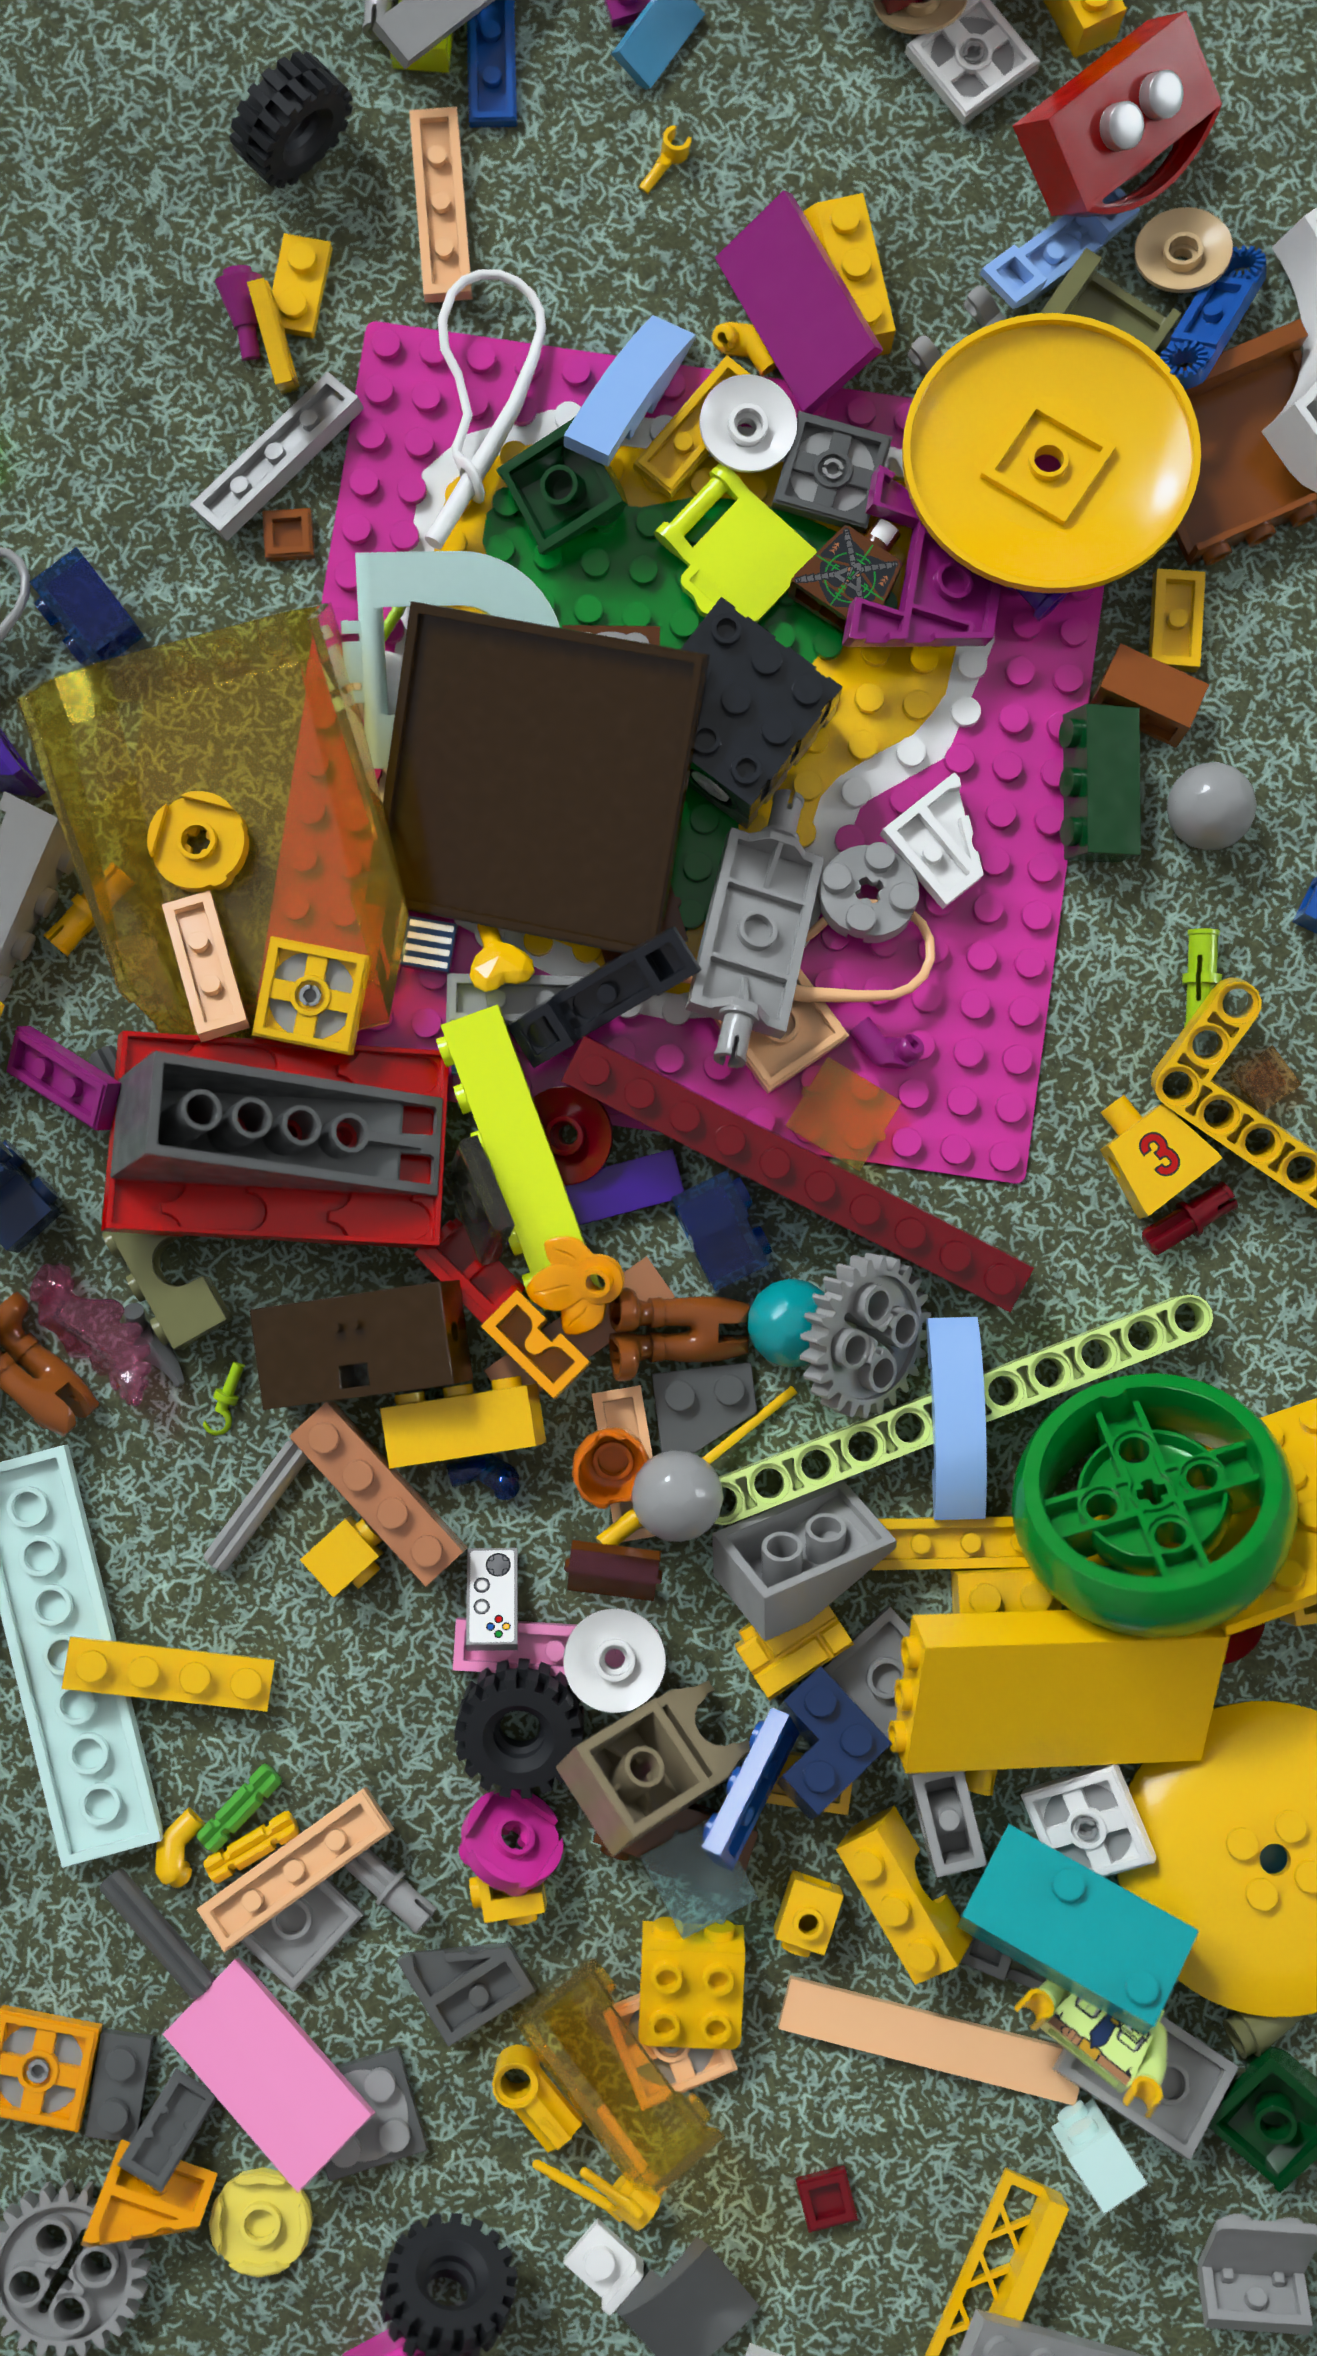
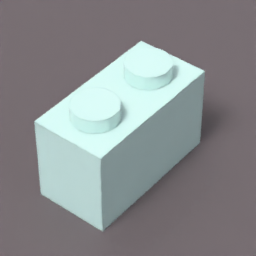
M1091 2099L1086 2104L1078 2100L1076 2104L1067 2105L1060 2111L1057 2116L1059 2122L1051 2128L1068 2160L1104 2214L1148 2184L1094 2099Z

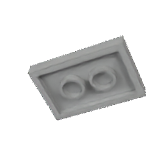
M1162 2016L1160 2022L1168 2032L1167 2069L1161 2084L1163 2096L1150 2118H1146L1145 2114L1148 2109L1143 2100L1133 2097L1129 2106H1125L1122 2101L1128 2088L1124 2092L1119 2093L1072 2053L1063 2048L1052 2068L1054 2071L1188 2160H1191L1238 2069L1237 2065Z

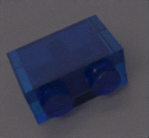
M77 547L30 581V584L40 595L33 604L51 627L59 621L64 626L69 635L62 641L80 664L89 659L99 671L144 637L137 624Z

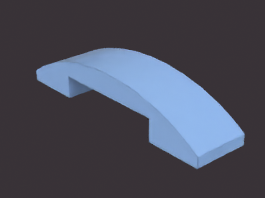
M1118 187L1102 201L1105 204L1126 196V194ZM1138 207L1123 213L1092 217L1063 215L1020 248L1015 244L984 266L979 274L1012 309L1024 306L1060 284L1085 248L1096 253L1129 224L1141 209Z
M978 1317L926 1318L928 1368H931L934 1520L985 1519L987 1494L986 1411Z

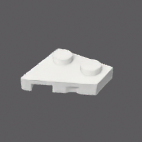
M955 772L883 828L880 836L893 848L894 852L911 866L917 880L942 909L957 899L984 875L979 853L972 844L973 830L969 815L965 816L959 792L961 788L960 778Z

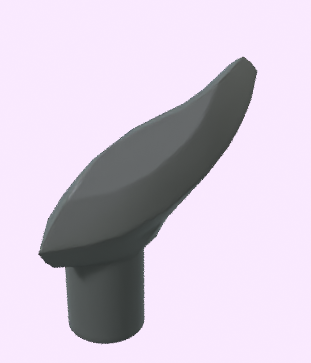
M131 1303L127 1305L124 1309L125 1330L135 1350L147 1362L162 1370L176 1387H181L185 1381L169 1343L164 1346L157 1338L151 1324L146 1320L144 1308L141 1304Z

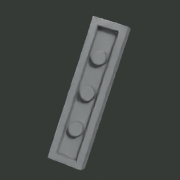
M326 372L190 504L191 508L199 518L227 542L364 409L360 399L329 372Z
M979 2309L974 2311L958 2356H1143L1130 2350Z

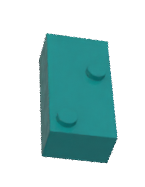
M1008 1824L957 1926L1143 2035H1146L1155 2027L1199 1932L1194 1927Z

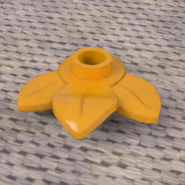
M561 1236L546 1240L544 1243L545 1252L551 1265L542 1269L532 1278L526 1293L534 1303L542 1308L551 1311L561 1310V1323L564 1333L571 1335L585 1333L595 1328L603 1320L606 1304L614 1301L622 1292L625 1284L624 1272L614 1258L604 1254H593L577 1238ZM592 1274L600 1275L605 1281V1287L600 1288L591 1281L590 1276Z

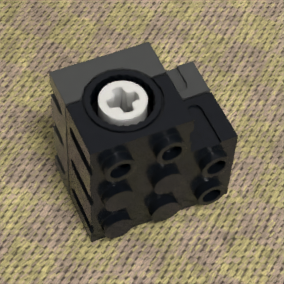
M721 597L681 648L682 650L710 654L688 786L745 829H748L757 817L761 806L768 803L787 778V773L791 767L798 764L814 743L817 733L822 727L825 728L834 717L843 686L829 676L826 678L816 670V666L789 646L787 648L775 640L776 637L748 616L745 618L735 610V606Z

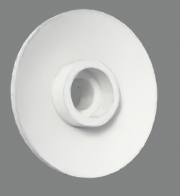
M743 374L725 379L710 391L701 409L699 426L703 443L714 459L734 471L755 473L772 468L787 455L795 440L797 417L790 398L777 384L761 376ZM740 424H749L754 429V435L750 437L742 436L738 432L737 427Z
M612 1608L587 1616L574 1628L565 1646L563 1665L568 1684L581 1701L596 1710L619 1713L635 1709L653 1696L663 1679L666 1657L663 1642L649 1621L632 1611ZM618 1649L624 1654L625 1660L621 1666L611 1667L606 1663L605 1655L609 1650Z

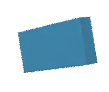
M650 0L611 55L639 86L645 90L649 89L662 74L705 13L694 0Z

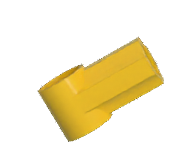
M521 2044L511 2045L503 2049L497 2057L492 2081L495 2098L504 2107L512 2109L548 2153L555 2149L558 2150L571 2140L574 2133L581 2127L582 2117L540 2067V2061L532 2049ZM511 2069H520L527 2073L529 2078L522 2083H513L504 2074Z

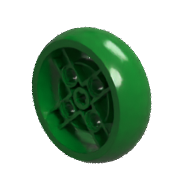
M1157 1373L1135 1374L1109 1379L1088 1387L1061 1403L1043 1420L1025 1447L1015 1473L1012 1493V1517L1018 1543L1029 1567L1046 1590L1066 1608L1081 1618L1114 1632L1147 1638H1167L1189 1635L1218 1626L1244 1611L1266 1591L1282 1569L1291 1549L1297 1526L1298 1500L1292 1470L1281 1445L1266 1424L1240 1400L1219 1388L1187 1377ZM1201 1444H1203V1445H1205V1446H1208V1447L1212 1448L1213 1450H1209V1451H1208V1450H1207L1206 1448H1204ZM1096 1450L1086 1462L1080 1474L1076 1490L1052 1497L1065 1474L1083 1457ZM1131 1459H1140V1460H1143V1461H1141V1462H1139V1463H1130V1462H1127V1461H1129V1460H1131ZM1203 1485L1211 1487L1208 1490L1195 1489V1487ZM1260 1506L1255 1523L1241 1542L1218 1560L1209 1563L1208 1558L1221 1544L1232 1514ZM1100 1515L1112 1516L1107 1520L1094 1519ZM1166 1543H1176L1181 1545L1174 1549L1162 1547V1545ZM1098 1555L1112 1567L1128 1574L1101 1567L1086 1558Z

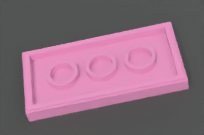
M240 1958L234 1959L212 1982L210 1988L198 1997L163 2033L164 2037L297 2192L301 2191L376 2113Z

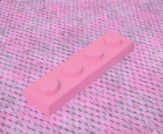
M457 1617L453 1670L481 1672L488 1667L491 1673H496L498 1662L508 1660L510 1669L518 1667L519 1658L530 1659V1669L538 1670L540 1662L551 1665L550 1676L556 1677L560 1671L565 1675L563 1665L564 1650L567 1640L577 1624L518 1621V1650L467 1651L466 1618ZM611 1649L605 1655V1661L611 1667H619L624 1663L625 1656L618 1649Z

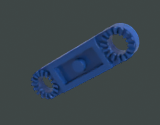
M1241 245V250H1238L1237 247H1233L1232 258L1225 273L1216 282L1197 292L1172 333L1170 343L1165 351L1163 350L1160 353L1161 356L1159 357L1171 369L1170 373L1173 376L1174 374L1176 375L1184 390L1196 387L1206 380L1264 283L1267 275L1265 253H1262L1260 248L1255 250L1254 246H1250L1249 249H1246V245ZM1250 268V272L1246 269L1244 270V274H1242L1241 271H1238V274H1236V270L1234 269ZM1181 363H1192V369L1190 368V366H1186V371H1183V367H1180V370L1178 371V367H1176V365Z

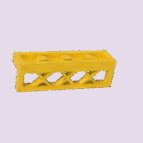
M1005 2167L925 2356H939L947 2337L968 2330L972 2317L968 2318L962 2301L967 2289L988 2281L994 2297L991 2307L987 2312L1019 2321L1023 2320L1069 2211V2207L1060 2192ZM1011 2185L1036 2195L1037 2199L1031 2213L1010 2222L1003 2204ZM1001 2213L1004 2225L994 2228L997 2218ZM1024 2227L1017 2242L1013 2231ZM1008 2233L1014 2248L1010 2263L989 2270L983 2255L987 2242ZM980 2261L984 2272L973 2276ZM1004 2275L997 2290L993 2279ZM960 2310L964 2321L953 2324L957 2312Z

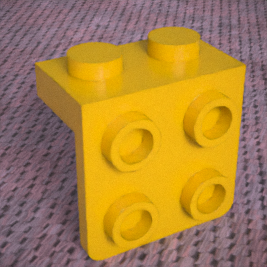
M660 1917L654 1921H643L638 2039L641 2044L655 2047L727 2050L736 2049L740 2045L745 1971L744 1925H734L732 1922L724 1919H711L705 1923H683L680 1919L674 1917Z

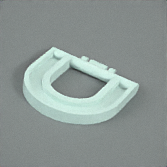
M470 551L355 553L358 621L343 620L340 623L341 634H358L359 637L358 641L342 642L344 683L361 684L360 690H344V698L346 704L363 703L366 769H387L395 714H388L383 607H410L411 601L437 606H467L487 615L560 628L550 603L542 591L525 574L498 558Z

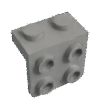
M1231 2214L1217 2220L1198 2261L1197 2274L1204 2328L1308 2335L1313 2327L1304 2273L1317 2249V2225L1305 2224L1302 2220L1292 2217L1281 2218L1276 2221L1252 2220L1251 2217L1244 2214Z

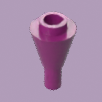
M234 265L223 269V275L215 279V285L233 327L237 330L242 361L261 359L256 330L258 321L247 282L263 278V276L252 272V268L248 265Z

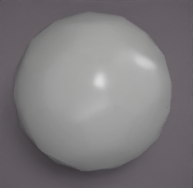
M1210 762L1189 768L1175 781L1168 796L1167 813L1171 828L1186 844L1202 850H1219L1235 844L1249 831L1255 818L1257 802L1254 788L1243 773L1233 766L1219 762Z
M671 1450L655 1455L645 1462L639 1470L632 1489L633 1509L639 1523L651 1534L664 1541L683 1542L700 1537L718 1519L723 1502L722 1485L716 1470L703 1458L690 1451Z

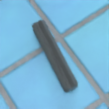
M119 1868L109 1875L99 1886L102 1894L187 1995L194 2000L203 1995L214 1981V1976L124 1869Z

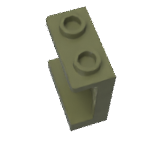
M1085 248L1040 313L1072 314L1110 324L1129 333L1147 345L1158 356H1161L1160 353L1163 350L1165 351L1171 341L1170 337L1182 313L1173 308L1166 318L1099 274L1097 270L1102 258L1088 248Z

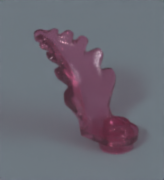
M47 1263L44 1264L36 1273L30 1288V1299L38 1303V1324L58 1336L68 1356L71 1358L81 1359L89 1357L94 1371L100 1376L108 1373L112 1389L115 1391L120 1389V1397L126 1400L127 1405L137 1407L141 1404L143 1392L149 1385L148 1380L144 1379V1377L152 1370L151 1363L142 1362L150 1354V1346L147 1344L133 1345L142 1333V1327L137 1322H120L124 1313V1307L117 1300L87 1299L73 1293L74 1280L71 1278V1270L68 1266L61 1263L55 1266Z

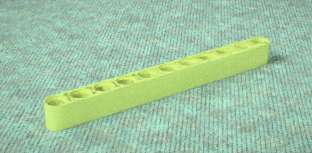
M1184 1295L1172 1297L983 1372L986 1423L1201 1338L1207 1334L1212 1326L1213 1314L1211 1307L1207 1301L1199 1296ZM1182 1304L1189 1306L1195 1315L1194 1325L1187 1332L1177 1326L1174 1318L1175 1311ZM1136 1322L1145 1325L1150 1336L1148 1344L1141 1350L1134 1348L1128 1338L1129 1329ZM1090 1340L1099 1343L1104 1353L1103 1361L1096 1368H1090L1082 1359V1349ZM1044 1358L1052 1360L1058 1369L1056 1381L1048 1387L1040 1384L1035 1375L1037 1364ZM999 1376L1006 1378L1012 1387L1011 1398L1003 1405L994 1403L988 1391L990 1383ZM932 1393L883 1411L880 1415H873L719 1476L722 1487L729 1488L734 1492L736 1503L732 1511L719 1515L714 1524H732L933 1444ZM912 1413L920 1422V1432L912 1441L904 1442L896 1434V1421L903 1414ZM865 1431L874 1440V1450L868 1458L857 1460L849 1452V1440L857 1432ZM812 1450L824 1452L828 1459L826 1472L818 1478L807 1477L802 1471V1459L806 1453ZM771 1468L780 1473L782 1486L775 1495L762 1496L755 1489V1478L760 1471Z

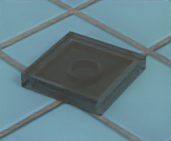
M478 1135L460 1141L445 1181L478 1261L484 1266L499 1261L515 1227V1223Z

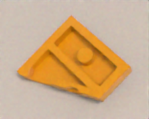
M121 2139L82 2239L81 2246L89 2248L197 2230L218 2173L180 2160L163 2191L159 2192L117 2166L131 2143Z

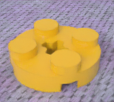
M190 791L181 794L183 798L175 800L170 805L164 804L156 812L150 823L147 834V848L150 857L153 858L155 866L161 875L171 884L182 890L201 893L214 889H225L232 884L234 877L242 869L248 855L249 836L246 821L225 799L216 794L205 791ZM200 830H206V838L210 841L207 849H202L199 854H193V848L187 844L189 836L197 837Z

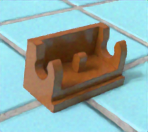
M1120 643L1110 664L1107 666L1090 704L1139 708L1140 731L1177 748L1190 729L1209 684Z

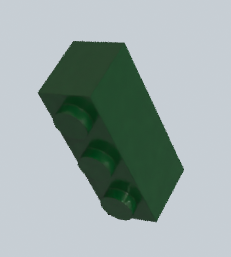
M1098 704L1082 705L1063 714V722L1059 730V741L1063 747V771L1060 776L1059 787L1062 796H1064V819L1060 827V839L1064 845V860L1121 862L1141 855L1139 708Z

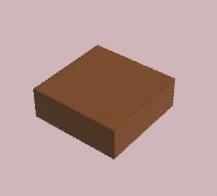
M311 508L262 511L264 551L267 562L315 559Z

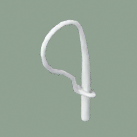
M479 269L460 277L447 291L438 316L440 351L455 378L463 416L452 446L453 459L458 468L460 480L425 536V541L436 549L443 547L470 500L472 499L479 504L484 501L485 491L482 481L498 456L523 407L541 354L546 332L544 308L531 287L521 278L502 270ZM479 280H500L515 286L528 298L535 311L536 331L528 356L508 402L470 461L461 451L473 414L463 373L449 348L447 320L455 297L466 285Z

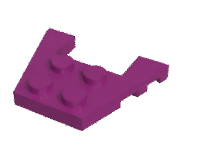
M879 465L872 474L865 513L912 529L899 610L855 597L849 604L842 645L846 647L986 646L994 637L1002 585L970 571L945 552L920 521L911 503L907 488L893 480L894 472Z

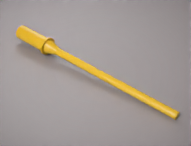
M790 1386L702 1458L711 1464L794 1397L797 1391L794 1387ZM631 1508L596 1537L597 1542L618 1546L637 1531L642 1525L639 1523L634 1509Z

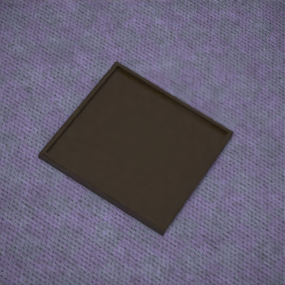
M411 601L369 902L619 953H625L663 932L710 654Z

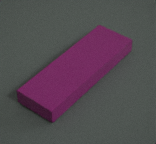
M17 1026L6 1072L94 1130H110L121 1083L32 1026Z

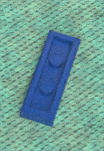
M494 0L467 21L470 128L517 127L514 0Z

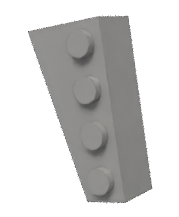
M5 791L0 800V809L6 812L0 826V1001L2 1003L12 988L13 980L9 975L17 960L24 961L34 947L36 936L32 932L41 916L44 918L48 917L56 906L59 897L58 891L55 890L63 873L69 875L73 872L82 853L81 848L78 847L81 839L59 818Z

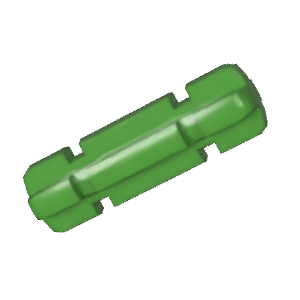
M267 1764L261 1765L248 1779L250 1783H244L215 1814L216 1819L211 1818L197 1833L198 1840L206 1849L213 1853L217 1852L231 1837L229 1833H235L264 1802L262 1798H268L279 1787L282 1778L271 1766Z

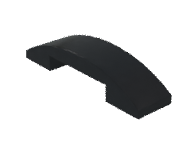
M673 926L567 986L511 1022L507 1028L532 1067L535 1068L575 1045L582 1037L652 996H659L700 972L701 967L677 928Z

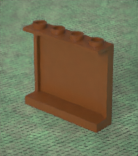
M1297 319L1222 352L1206 380L1196 387L1185 389L1197 418L1201 441L1200 474L1196 490L1185 517L1174 533L1188 566L1202 559L1206 566L1215 564L1232 553V546L1247 541L1249 547L1256 546L1276 534L1275 528L1290 521L1292 527L1296 528L1317 517V493L1303 486L1289 472L1261 432L1284 409L1296 386L1302 362L1300 348L1308 337L1301 319Z

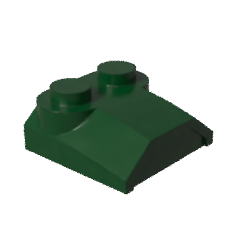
M574 418L496 469L498 475L508 486L538 543L537 548L542 555L560 547L594 526H606L613 523L621 516L624 507L628 505L624 490L611 465L607 467L564 447V434Z
M1271 2046L1260 2057L1252 2054L1246 2061L1245 2072L1225 2092L1207 2129L1210 2128L1273 2183L1274 2188L1281 2193L1317 2160V2078L1281 2048Z

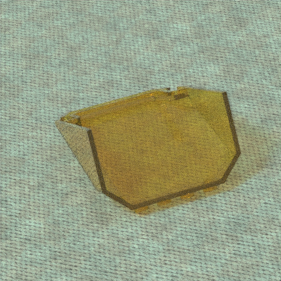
M331 602L279 612L102 660L46 679L16 698L118 991L130 1004L134 1002L157 1025L155 1029L159 1033L197 1035L162 904L199 893L182 890L167 881L156 868L147 848L148 829L156 812L164 804L170 805L175 800L183 798L181 794L190 791H205L222 797L246 821L248 827L249 851L242 869L227 888L210 891L215 901L250 1025L248 1029L221 1037L273 1040L252 1035L271 936L372 956L358 1031L389 1023L409 913L359 704L356 703L353 690H355L354 683H350L342 653L343 640ZM200 830L197 837L189 836L187 844L193 848V854H199L202 849H207L210 843L206 838V830Z

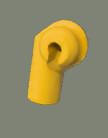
M189 1807L163 1833V1839L156 1842L155 1873L162 1884H169L173 1888L183 1887L189 1882L192 1876V1869L189 1862L185 1861V1846L205 1825V1822Z

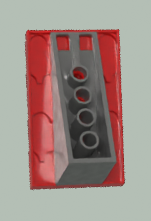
M122 1031L118 1035L114 1079L121 1083L109 1133L101 1231L179 1237L186 1235L243 1240L264 1239L335 1245L356 1244L413 1249L440 1246L449 1067L445 1066L439 1050L355 1045L354 1054L347 1055L278 1040L218 1037L201 1042L198 1035Z

